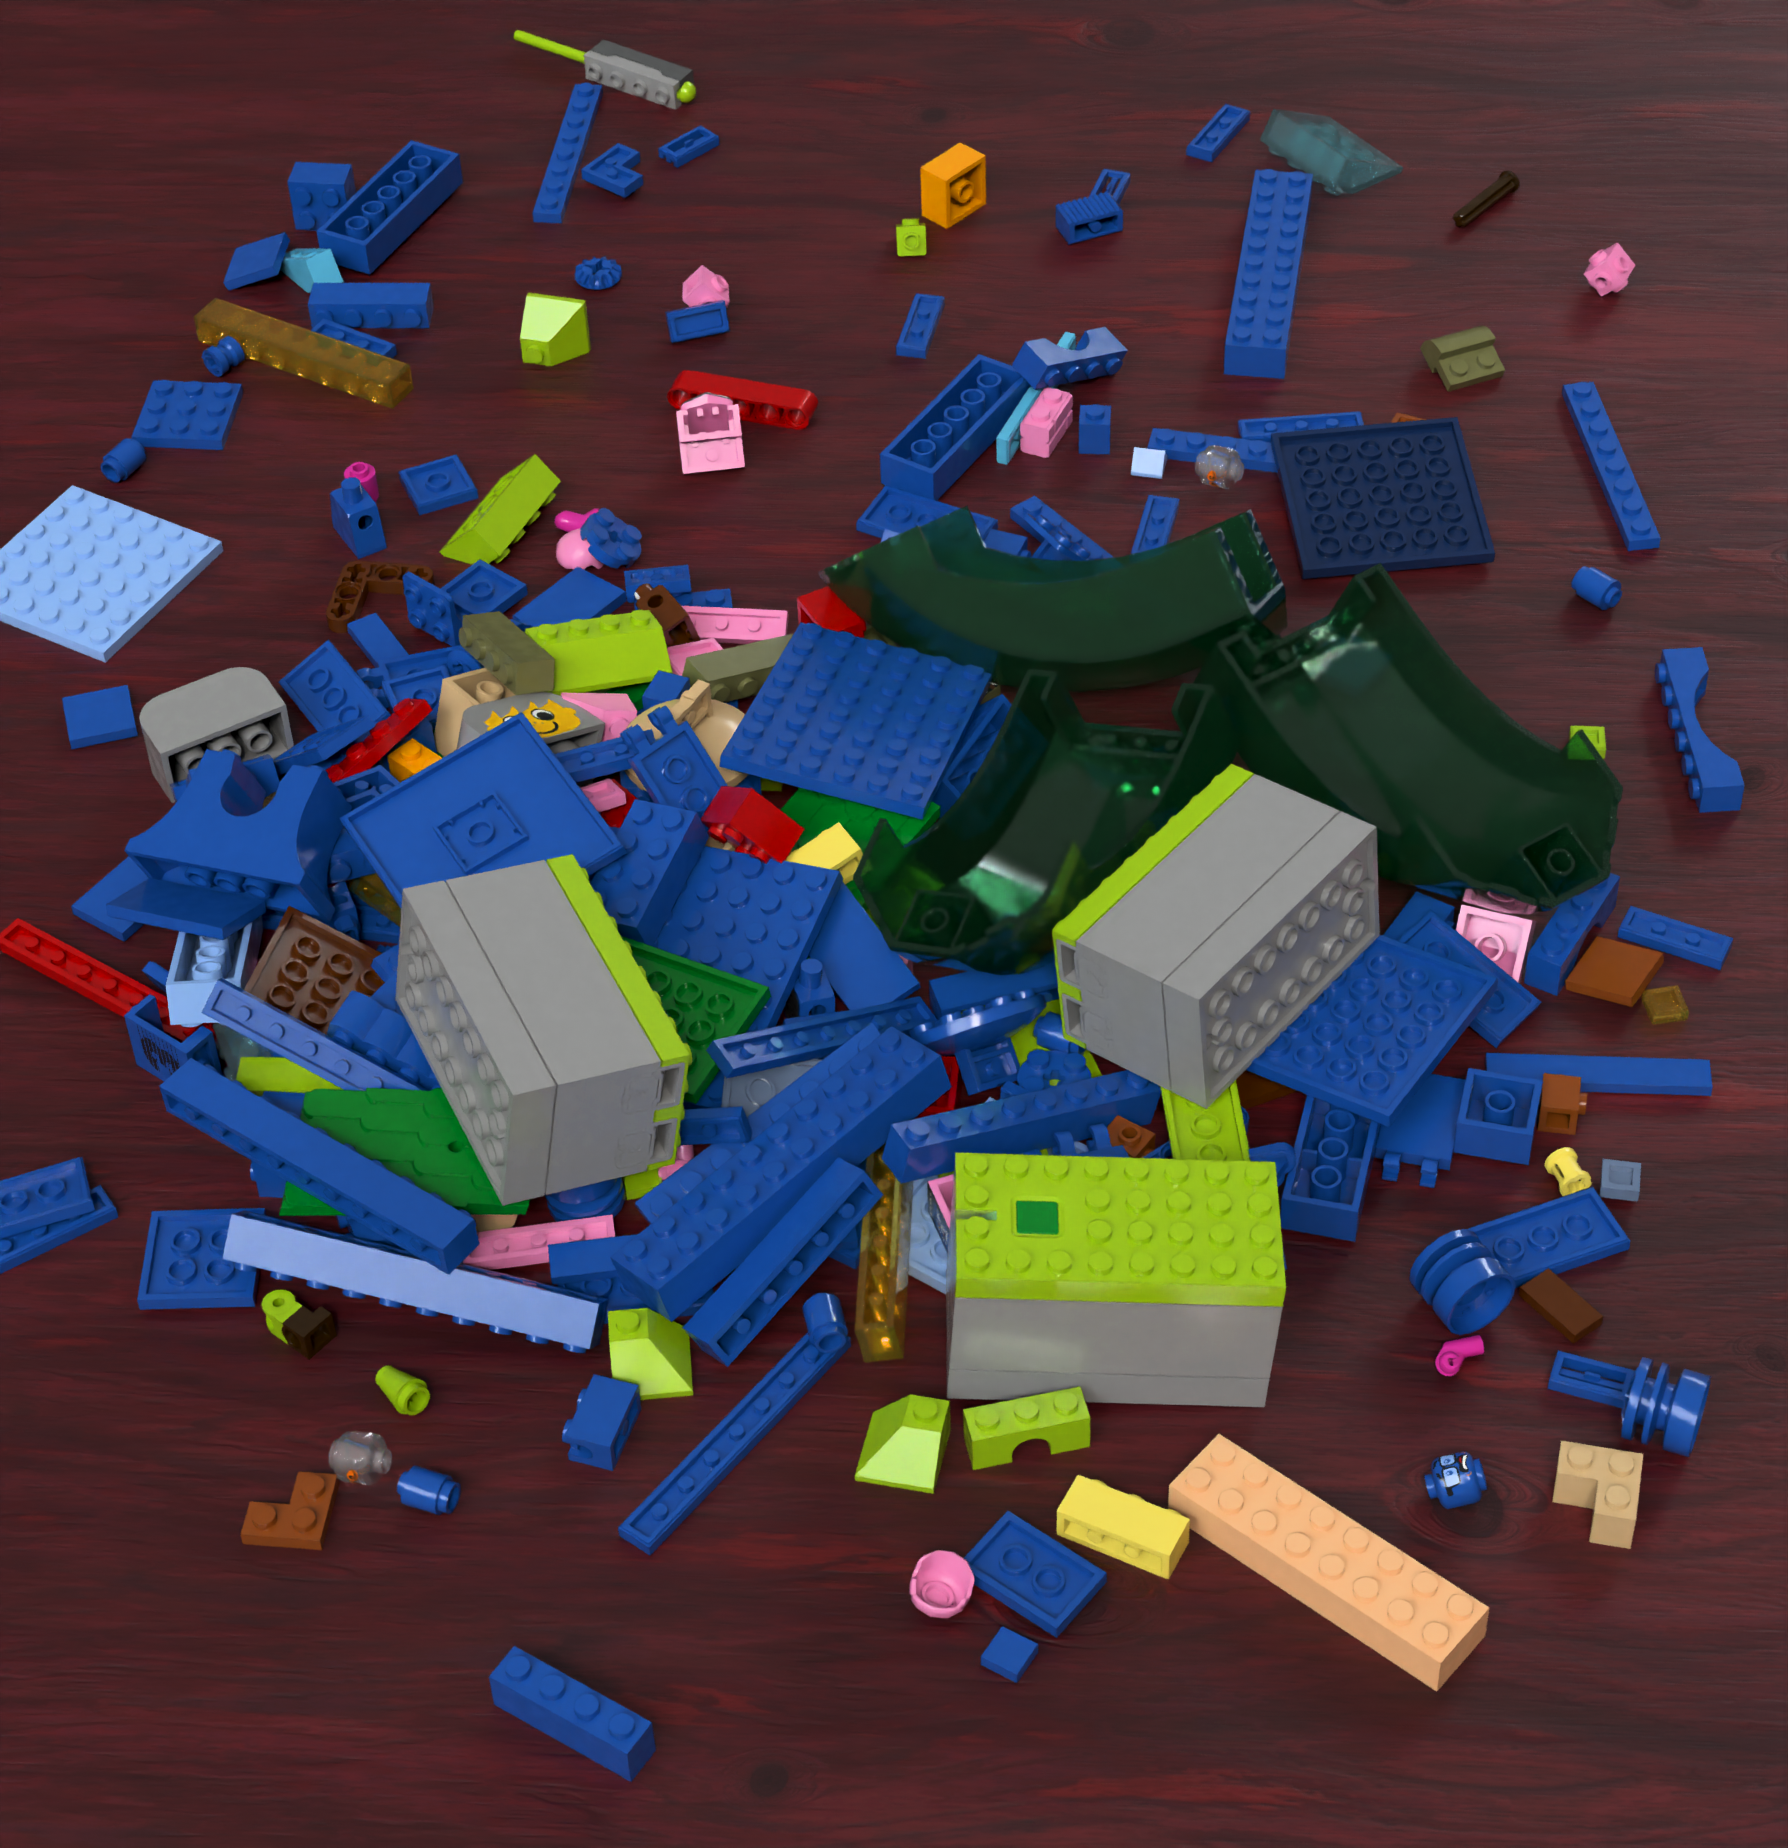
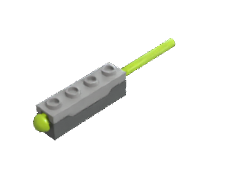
M516 30L514 33V40L584 63L586 79L660 105L676 110L681 104L691 102L696 96L692 69L604 39L586 53L520 30Z

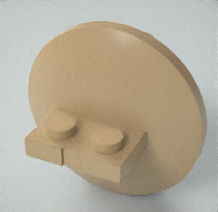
M698 679L689 690L683 692L680 699L666 701L645 710L627 726V728L630 726L634 727L638 724L643 731L652 729L655 740L663 734L654 727L647 715L656 708L666 705L677 724L683 721L689 723L728 786L735 787L749 775L719 767L721 754L745 714L727 703L711 699V688L707 682ZM632 768L624 770L639 789L646 791Z

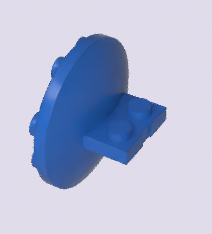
M1033 988L1013 994L1012 997L1011 994L989 1001L990 1003L986 1004L985 1007L984 1005H979L962 1011V1014L961 1011L940 1017V1020L935 1021V1024L934 1021L916 1026L909 1033L912 1039L941 1056L955 1055L962 1081L965 1084L968 1096L1002 1086L1008 1080L1011 1082L1017 1081L1020 1064L1010 1037L1025 1028L1045 1009L1047 1003L1044 995H1035Z

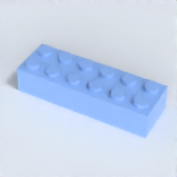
M262 916L225 940L179 931L166 981L170 1025L196 1027L202 1023L218 1022L201 1012L218 979L223 978L244 990L256 968L263 934Z

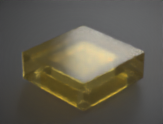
M1678 985L1648 989L1642 993L1641 999L1652 1025L1688 1020L1689 1010Z

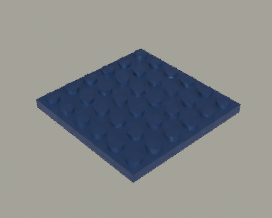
M1458 417L1271 433L1272 451L1302 579L1494 562L1495 550Z

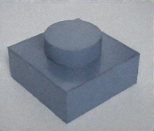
M1603 1159L1599 1196L1602 1198L1638 1202L1641 1163Z

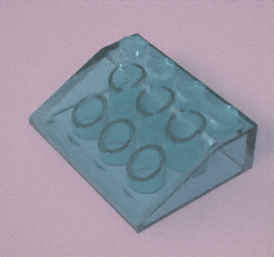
M1273 109L1260 138L1263 143L1269 146L1268 150L1271 153L1288 159L1286 163L1291 167L1313 174V181L1321 182L1325 185V191L1339 196L1340 193H1357L1401 173L1404 168L1329 116Z

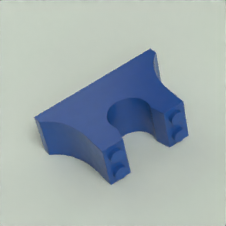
M206 749L190 783L176 804L154 826L138 836L130 838L124 850L148 878L265 901L266 909L286 912L287 908L291 906L312 918L330 921L336 909L328 893V866L333 848L343 828L339 818L351 812L352 806L343 796L342 790L334 785L328 777L327 771L316 765H309L308 767L293 765L279 782L274 798L262 809L266 791L256 780V775L249 771L241 762V757L227 749H223L222 752Z

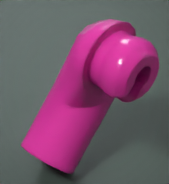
M594 508L584 515L571 511H562L556 515L555 525L558 529L566 532L579 529L591 514L597 513L599 509Z
M1475 1335L1444 1342L1435 1359L1437 1370L1445 1376L1455 1375L1465 1358L1484 1354L1481 1336Z

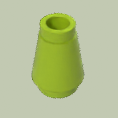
M391 1365L382 1367L376 1374V1384L399 1413L417 1415L425 1409L430 1399V1393L423 1380Z

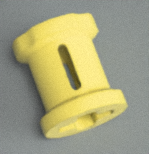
M1570 1147L1560 1148L1552 1152L1544 1164L1548 1173L1554 1175L1559 1182V1191L1562 1196L1587 1189L1592 1184L1589 1173L1580 1168L1577 1163L1578 1156L1574 1149Z

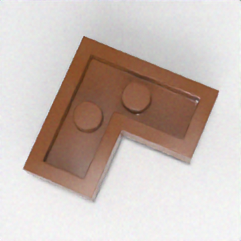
M298 1471L289 1504L250 1501L240 1534L242 1543L322 1550L340 1484L338 1474Z

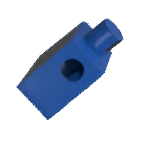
M811 958L801 963L800 974L783 1009L786 1019L809 1016L810 1010L811 1015L835 1012V995L823 965L819 960Z

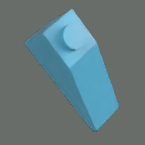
M296 248L285 253L280 270L307 293H311L313 283L343 282L331 249Z

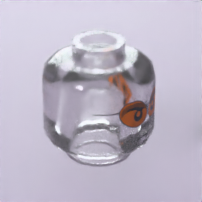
M1211 445L1198 454L1195 462V472L1203 484L1229 489L1236 481L1242 478L1244 464L1241 462V457L1236 450Z
M356 1430L346 1431L332 1443L329 1452L330 1468L334 1470L339 1480L346 1483L376 1484L383 1474L389 1471L392 1464V1453L387 1449L385 1439L377 1433Z

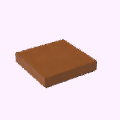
M1597 936L1565 980L1566 990L1633 1007L1663 965V953Z

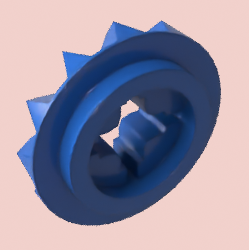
M593 256L592 260L584 259L582 264L576 266L575 270L576 282L584 288L594 290L611 287L622 276L621 266L617 265L615 259L608 260L606 256L602 258Z

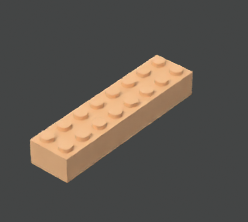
M1220 1434L1169 1484L1168 1509H1173L1182 1516L1189 1518L1190 1529L1435 1691L1441 1688L1486 1635L1489 1614L1488 1606Z

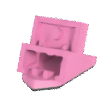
M708 392L683 402L680 411H676L683 474L744 468L739 405H733V401L729 397Z

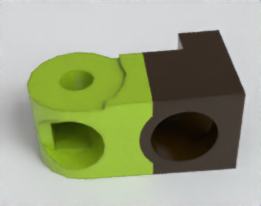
M283 1289L274 1290L268 1293L262 1300L261 1305L263 1312L266 1314L268 1330L309 1360L337 1336L332 1314L320 1306L316 1311L311 1312L296 1302L294 1295L290 1291Z

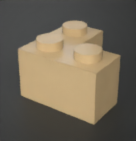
M1561 1441L1552 1502L1593 1509L1589 1542L1631 1549L1637 1516L1643 1454Z

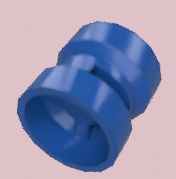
M226 336L218 342L216 347L211 346L204 350L202 359L207 369L213 375L219 377L227 373L230 366L235 367L242 363L245 359V354L237 340L231 336Z

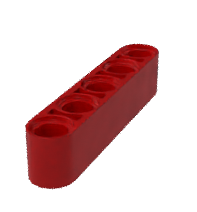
M692 370L681 371L667 394L668 402L679 410L683 402L705 392L731 398L733 405H739L740 420L795 430L805 429L809 425L819 403L815 394L805 389Z

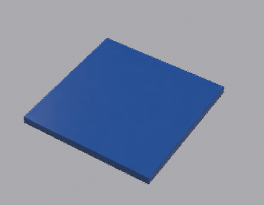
M522 712L339 818L344 829L400 909L404 888L443 880L446 883L448 879L541 860L547 861V859L571 854L574 855L580 867L585 868L588 876L627 854L624 845Z

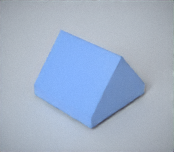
M1134 447L1131 475L1162 479L1168 458L1166 452L1163 450Z

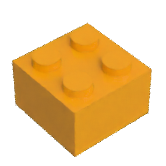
M960 142L920 167L923 217L948 229L986 204V155Z

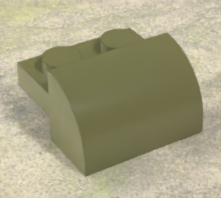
M1484 325L1426 340L1420 348L1431 372L1439 373L1448 392L1502 377L1505 372V368L1493 346L1496 338L1492 331Z

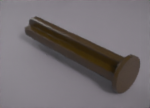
M1509 170L1503 171L1497 181L1454 213L1453 220L1457 227H1466L1509 192L1517 191L1520 182L1516 174Z

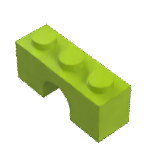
M1081 1387L963 1409L964 1440L973 1470L1012 1463L1013 1450L1022 1442L1031 1439L1046 1440L1051 1455L1090 1447V1415Z

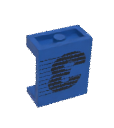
M151 994L140 1003L134 1005L124 1015L136 1064L157 1078L165 1081L190 1058L204 1066L211 1065L223 1076L211 1030L201 1026L180 1043L164 1033L156 998Z

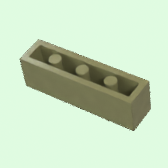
M497 611L463 615L462 628L459 630L461 646L515 695L553 691L555 659L504 614Z
M793 634L686 657L682 676L689 678L690 688L698 679L709 683L711 699L728 702L757 695Z

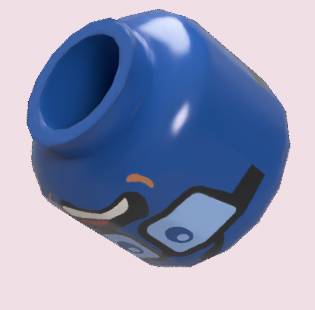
M1458 1452L1435 1458L1431 1463L1432 1473L1424 1475L1430 1499L1438 1497L1440 1504L1446 1509L1477 1503L1482 1497V1491L1488 1490L1480 1458L1473 1459L1472 1455L1468 1452Z

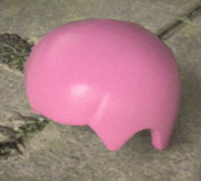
M581 528L570 531L560 538L556 545V558L562 567L573 570L576 567L584 570L588 566H594L597 569L603 567L604 564L588 551L590 543L587 541V538L585 537L582 541L580 536Z
M936 1550L928 1553L918 1560L909 1584L911 1601L918 1610L930 1617L948 1619L963 1611L967 1605L975 1583L974 1574L967 1560L955 1552Z

